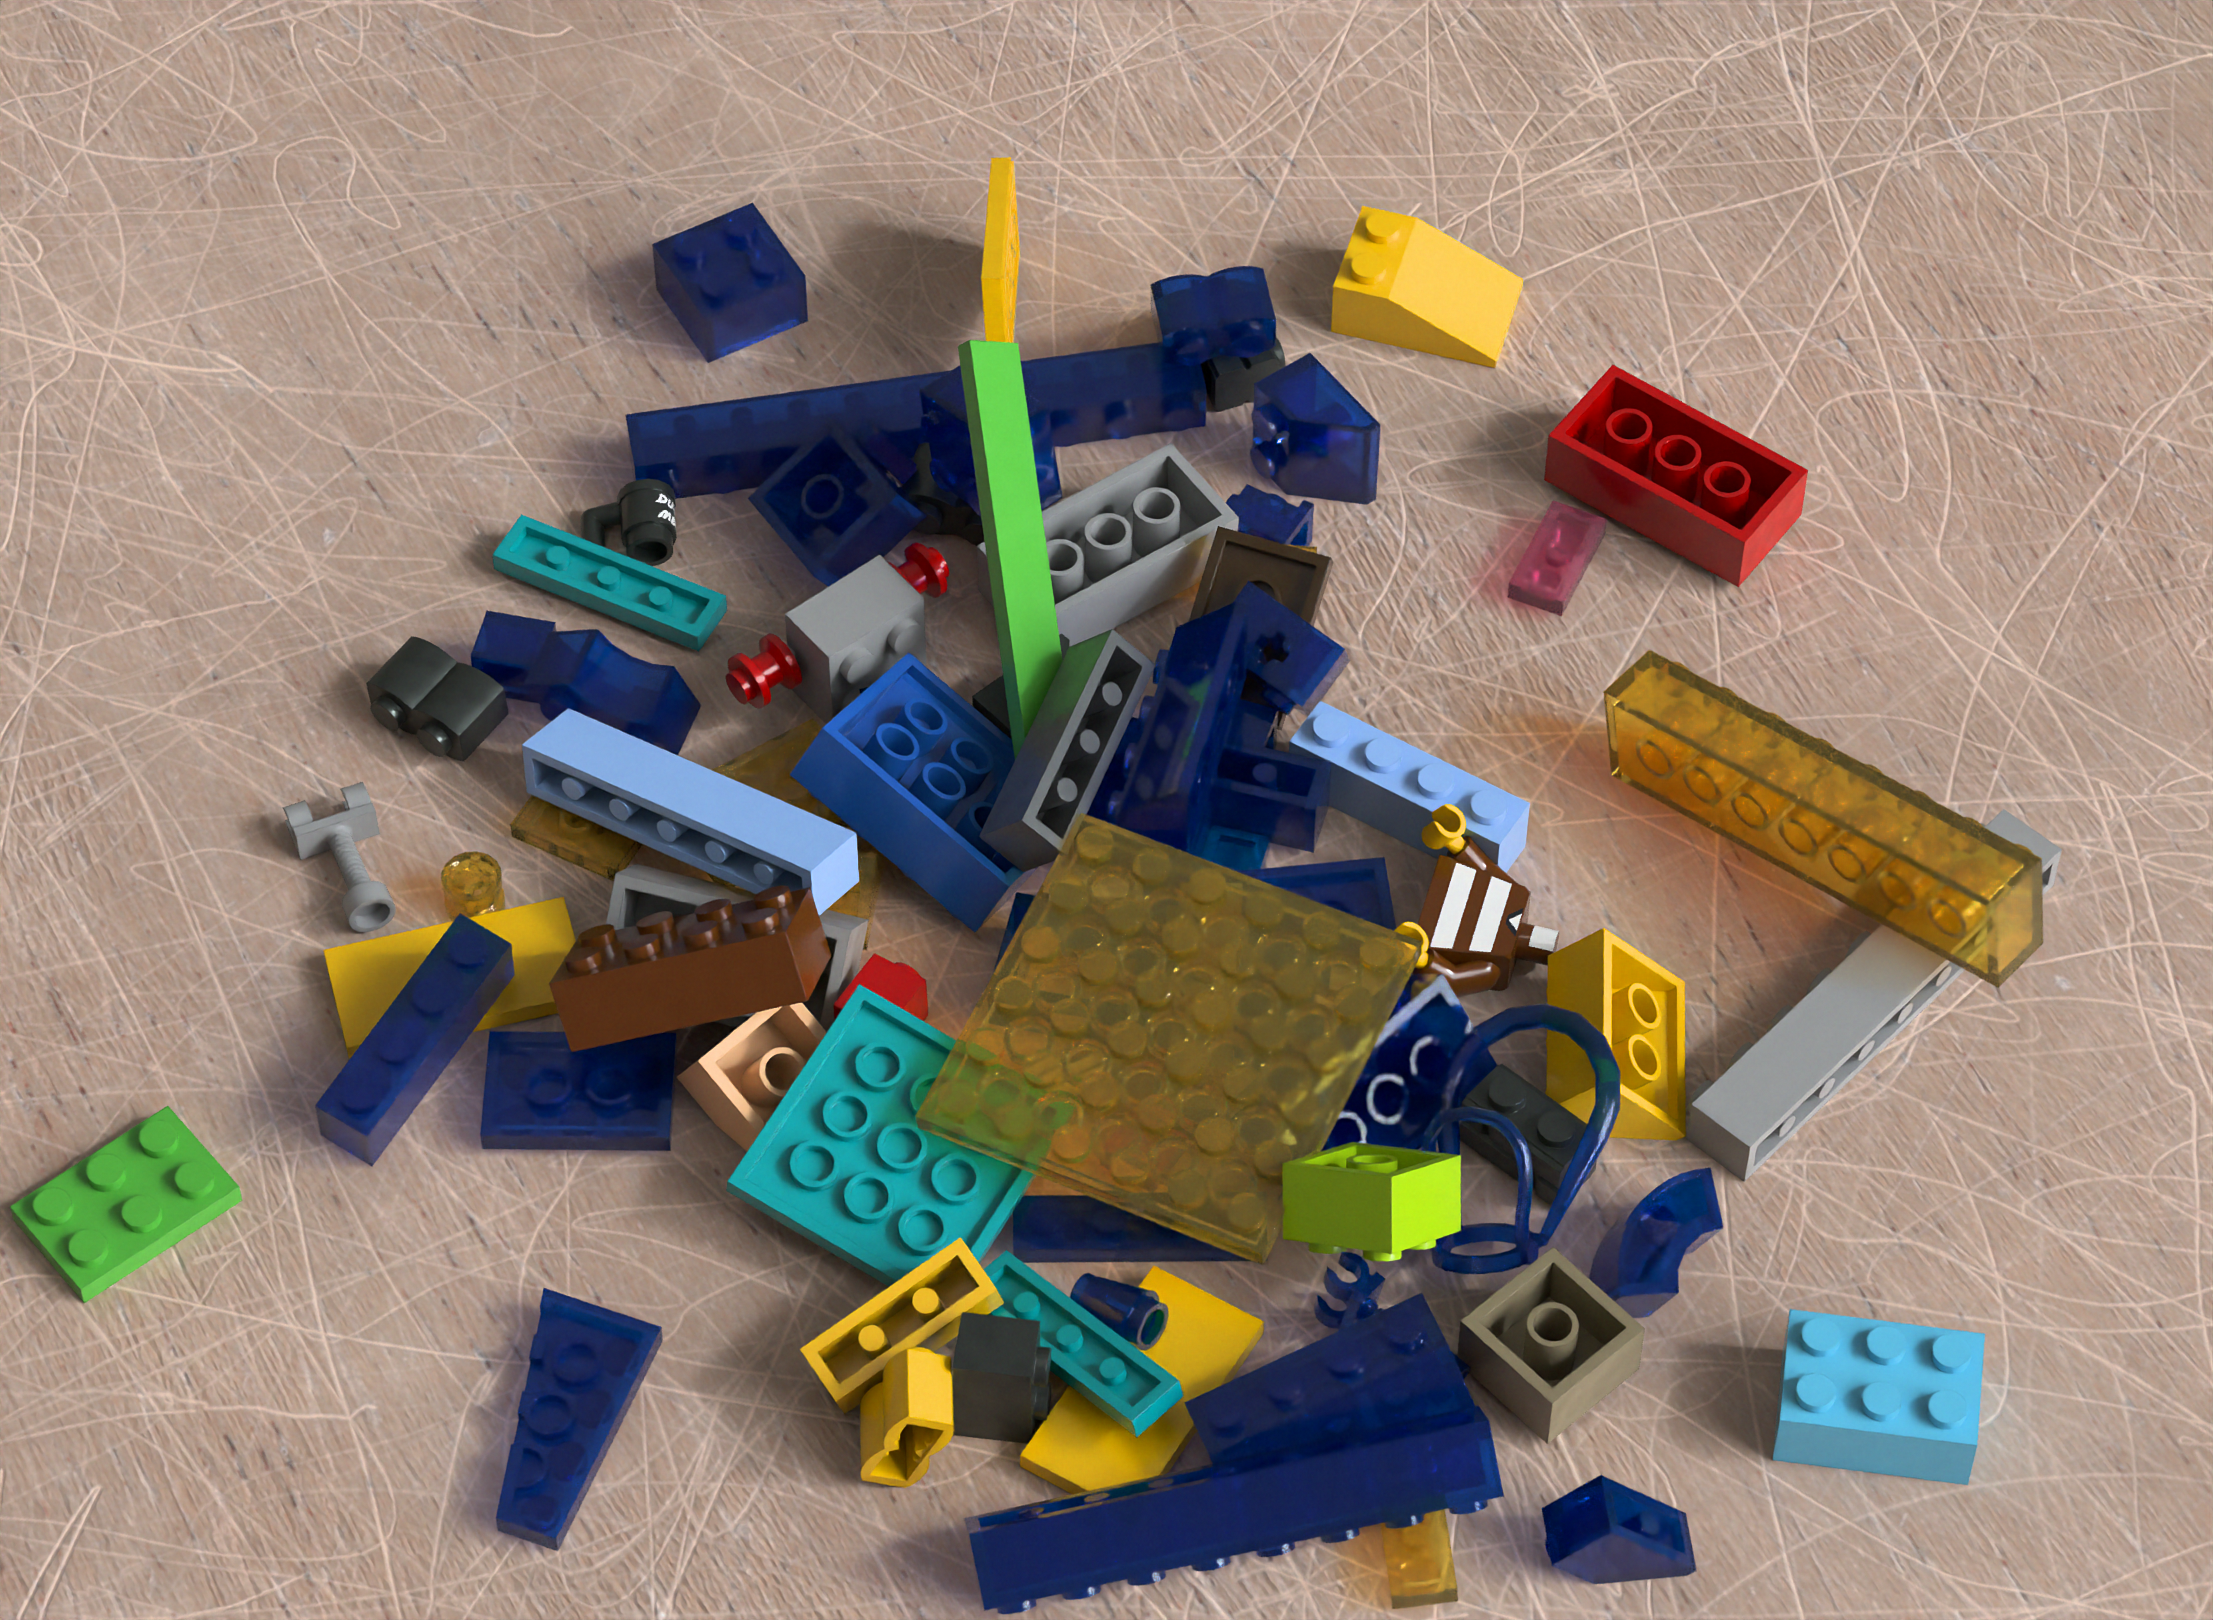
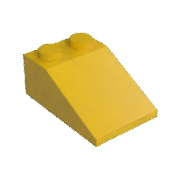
M1362 206L1333 285L1331 332L1495 368L1523 287V279L1417 217Z

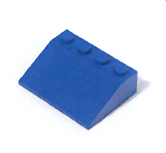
M907 653L820 730L790 773V776L806 788L811 796L826 805L853 828L859 837L874 846L894 863L906 877L915 881L942 904L953 917L962 921L974 933L1011 898L1037 869L1034 868L1022 872L979 837L1015 762L1012 739L910 653Z

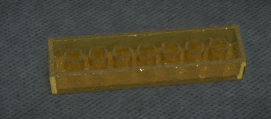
M1648 650L1603 691L1610 768L1613 777L1997 988L2044 943L2042 858L2035 855L2027 847L2006 840L1984 828L1973 818L1961 816L1933 801L1924 792L1913 790L1884 775L1875 766L1864 764L1834 748L1828 741L1805 733L1787 723L1779 715L1760 709L1738 697L1732 690L1726 687H1719L1691 672L1683 664L1675 661L1672 662L1651 650Z

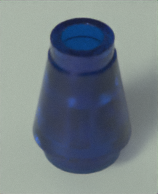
M1085 1273L1076 1281L1070 1294V1298L1142 1351L1150 1349L1158 1342L1168 1322V1307L1160 1302L1158 1294L1152 1290Z

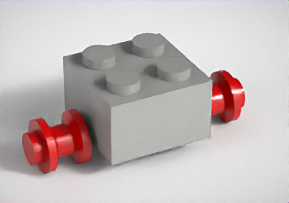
M914 542L905 548V563L898 567L878 555L785 613L787 645L778 636L769 633L759 640L760 653L751 659L743 653H737L728 659L729 673L725 676L729 690L741 704L750 703L753 707L762 709L771 702L770 689L780 683L783 687L792 689L827 724L907 653L913 655L927 667L924 598L920 594L925 592L930 597L938 598L947 591L946 578L949 577V568L945 559L935 548H927L918 542Z

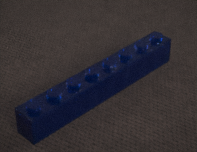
M1478 1405L964 1518L984 1610L997 1608L1000 1614H1015L1034 1608L1037 1605L1036 1599L1062 1594L1065 1600L1084 1599L1101 1592V1585L1126 1579L1127 1584L1132 1586L1152 1584L1164 1579L1167 1570L1190 1565L1194 1571L1215 1570L1230 1564L1231 1556L1256 1551L1259 1557L1279 1556L1295 1549V1542L1320 1537L1324 1543L1342 1542L1357 1537L1360 1534L1359 1528L1385 1523V1527L1390 1529L1406 1528L1421 1523L1424 1520L1423 1514L1448 1508L1451 1514L1474 1513L1488 1507L1489 1499L1503 1497L1504 1494L1490 1422Z

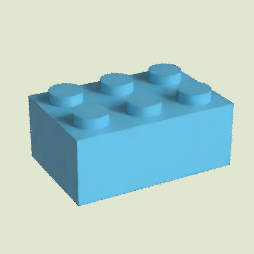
M1790 1309L1782 1351L1772 1460L1968 1485L1978 1444L1985 1334Z

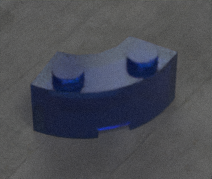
M598 629L549 632L523 684L529 694L540 704L542 714L550 721H553L569 708L675 755L679 754L702 706L675 666L652 664L632 657L613 645Z
M1711 1167L1681 1173L1657 1186L1618 1219L1601 1241L1593 1259L1589 1279L1633 1318L1649 1317L1679 1293L1678 1269L1683 1256L1696 1251L1724 1228Z

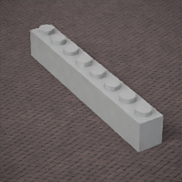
M2005 809L1986 826L1983 823L1977 824L1965 837L1960 851L1949 861L1941 859L1936 862L1927 873L1922 887L1911 897L1902 895L1887 912L1884 923L1872 934L1868 931L1861 933L1851 944L1845 959L1834 970L1830 968L1822 970L1810 984L1806 996L1794 1008L1791 1005L1784 1006L1772 1019L1767 1033L1757 1043L1753 1045L1747 1042L1741 1046L1732 1057L1727 1071L1715 1082L1707 1080L1697 1088L1687 1105L1690 1117L1686 1139L1745 1182L2054 885L2062 849Z

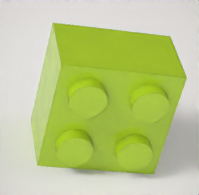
M1351 1142L1282 1163L1283 1239L1307 1242L1310 1252L1336 1254L1351 1248L1363 1250V1258L1366 1260L1394 1261L1401 1259L1402 1250L1434 1248L1436 1246V1239L1461 1231V1155Z

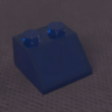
M1311 353L1254 383V408L1251 413L1253 438L1250 457L1254 467L1262 477L1266 479L1271 478L1286 495L1368 505L1376 500L1381 424Z

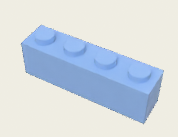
M1322 701L1316 705L1289 741L1287 785L1436 859L1439 858V855L1447 856L1448 849L1444 847L1437 850L1427 847L1422 841L1421 834L1422 829L1434 821L1432 812L1444 804H1451L1463 813L1466 820V828L1461 837L1469 836L1506 873L1526 846L1529 802Z

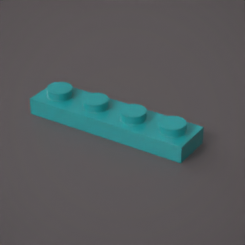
M522 514L492 554L493 566L496 571L698 652L727 612L726 595Z
M1004 1251L983 1269L997 1288L1004 1304L988 1315L1040 1321V1347L1051 1348L1050 1371L1134 1436L1138 1437L1184 1396L1180 1381L1009 1251Z

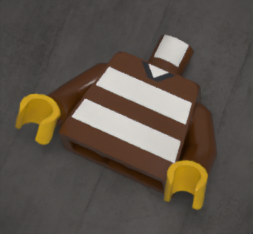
M1444 804L1433 811L1432 818L1434 821L1422 829V841L1431 849L1438 850L1446 847L1448 849L1447 856L1439 855L1418 924L1409 921L1404 922L1389 934V940L1396 943V945L1387 952V962L1389 966L1396 970H1403L1409 966L1408 982L1430 985L1448 998L1455 999L1488 990L1503 991L1509 987L1517 959L1548 966V955L1556 952L1559 931L1527 924L1531 892L1525 886L1518 884L1495 864L1469 836L1461 837L1465 832L1466 820L1463 813L1457 807L1451 804Z

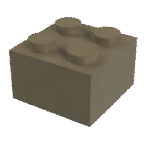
M1552 1247L1460 1321L1457 1362L1548 1444L1639 1370L1645 1328L1559 1251Z

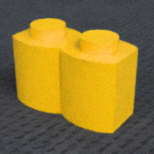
M923 1347L905 1349L887 1362L883 1370V1381L870 1388L864 1394L860 1402V1465L862 1481L902 1488L909 1487L926 1474L930 1465V1456L942 1450L950 1442L954 1431L951 1356L935 1354L932 1350Z

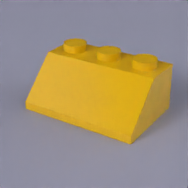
M1605 928L1548 955L1546 989L1547 1073L1545 1094L1598 1131L1600 1137L1674 1141L1685 1137V982Z

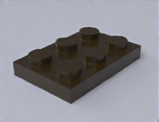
M1218 526L1166 692L1168 699L1282 731L1331 572L1332 558Z

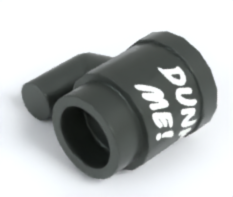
M641 479L626 484L620 489L617 502L590 508L583 512L580 519L581 538L605 547L604 529L620 525L621 539L626 547L628 557L650 566L660 565L668 561L673 555V545L677 538L674 490L667 483L655 479Z

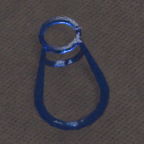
M1546 1003L1509 1007L1476 1025L1450 1054L1436 1088L1435 1117L1424 1132L1421 1150L1436 1152L1437 1142L1439 1153L1460 1155V1121L1470 1120L1488 1124L1498 1129L1513 1147L1518 1167V1197L1515 1225L1507 1223L1462 1225L1461 1201V1231L1436 1239V1246L1430 1248L1432 1262L1438 1268L1459 1274H1488L1511 1270L1522 1265H1531L1538 1258L1539 1248L1549 1243V1240L1606 1146L1620 1111L1621 1071L1607 1038L1580 1013ZM1545 1028L1569 1036L1586 1052L1595 1073V1106L1540 1233H1535L1529 1230L1533 1191V1166L1527 1141L1519 1129L1502 1114L1478 1107H1460V1094L1471 1067L1491 1045L1517 1031ZM1491 1241L1516 1244L1515 1248L1497 1254L1461 1255L1451 1253L1452 1248L1469 1243Z

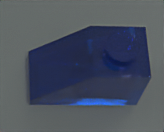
M1599 1475L1542 1508L1546 1531L1545 1547L1551 1560V1566L1594 1585L1688 1576L1697 1571L1686 1513L1605 1476Z

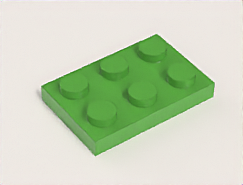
M166 1106L11 1205L10 1209L14 1222L83 1303H86L241 1202L242 1196L238 1184L171 1108Z

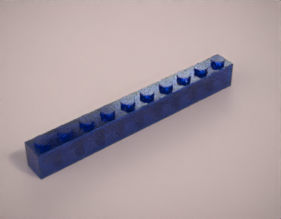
M1194 338L1021 361L1033 450L1069 447L1075 444L1110 439H1127L1132 436L1168 431L1179 432L1190 428L1206 426L1207 389ZM961 369L625 414L634 481L655 479L665 482L674 490L675 499L716 493L726 494L738 490L767 486H784L790 483L825 478H842L848 475L876 471L900 470L910 467L920 443L947 444L972 454Z

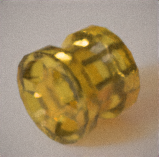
M478 851L464 852L454 856L445 864L441 872V885L444 892L445 911L451 921L505 909L502 871L494 858ZM475 890H481V894L473 896Z

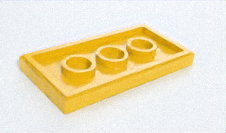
M1011 157L991 158L981 285L986 341L1013 343L1020 244L1014 161H1011Z
M564 897L324 949L325 963L349 1060L557 1014L558 1010L549 982L576 942Z
M1153 1265L1110 1326V1329L1180 1381L1184 1396L1136 1437L1079 1392L1068 1386L1047 1416V1420H1044L1020 1454V1467L1130 1525H1133L1264 1334V1321Z

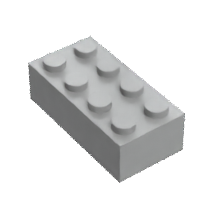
M1172 443L1042 511L1059 635L1062 633L1070 640V646L1114 629L1201 582L1218 526L1238 531L1239 517ZM985 542L977 546L978 590L994 607Z

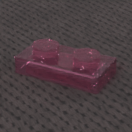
M1552 501L1509 581L1508 598L1562 616L1605 535L1607 519Z

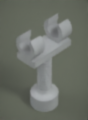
M360 782L341 788L340 790L345 798V801H343L345 811L320 820L313 821L305 800L283 807L287 816L285 822L300 860L329 850L332 851L348 888V891L342 898V908L350 927L355 931L370 932L388 924L395 915V904L385 884L378 881H370L354 843L380 834L376 810L373 803H371L364 783Z

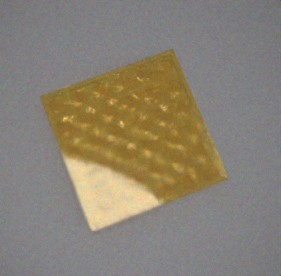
M1081 813L915 1116L917 1126L922 1130L1264 1265L1283 1227L1286 1205L1283 1204L1282 1163L1301 1157H1312L1322 1151L1422 954L1421 941Z

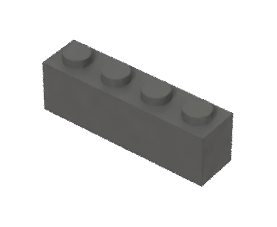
M1113 629L1070 646L979 837L1022 872L1066 857L1156 664Z

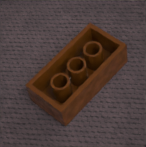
M775 886L757 893L753 900L731 904L730 899H717L700 905L695 909V913L673 917L671 912H658L640 919L636 926L615 930L613 925L604 924L592 927L579 934L578 939L549 982L571 1052L808 1001L831 957L811 888L790 892L788 886Z

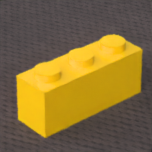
M960 1237L800 1348V1351L837 1405L846 1414L860 1404L862 1397L870 1388L883 1381L884 1367L897 1353L913 1347H923L935 1352L958 1336L962 1312L988 1315L1004 1304L995 1285Z

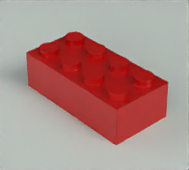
M1612 365L1548 435L1544 480L1739 587L1801 516L1808 470L1619 367Z

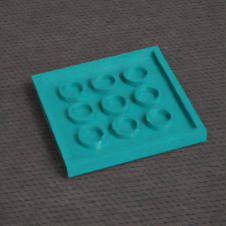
M859 984L727 1181L726 1191L889 1287L960 1237L980 1264L1071 1123L1075 1109Z

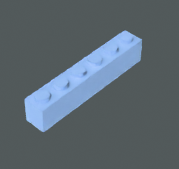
M568 708L522 744L527 793L754 894L775 886H788L790 892L810 887L818 914L820 915L859 882L856 832Z

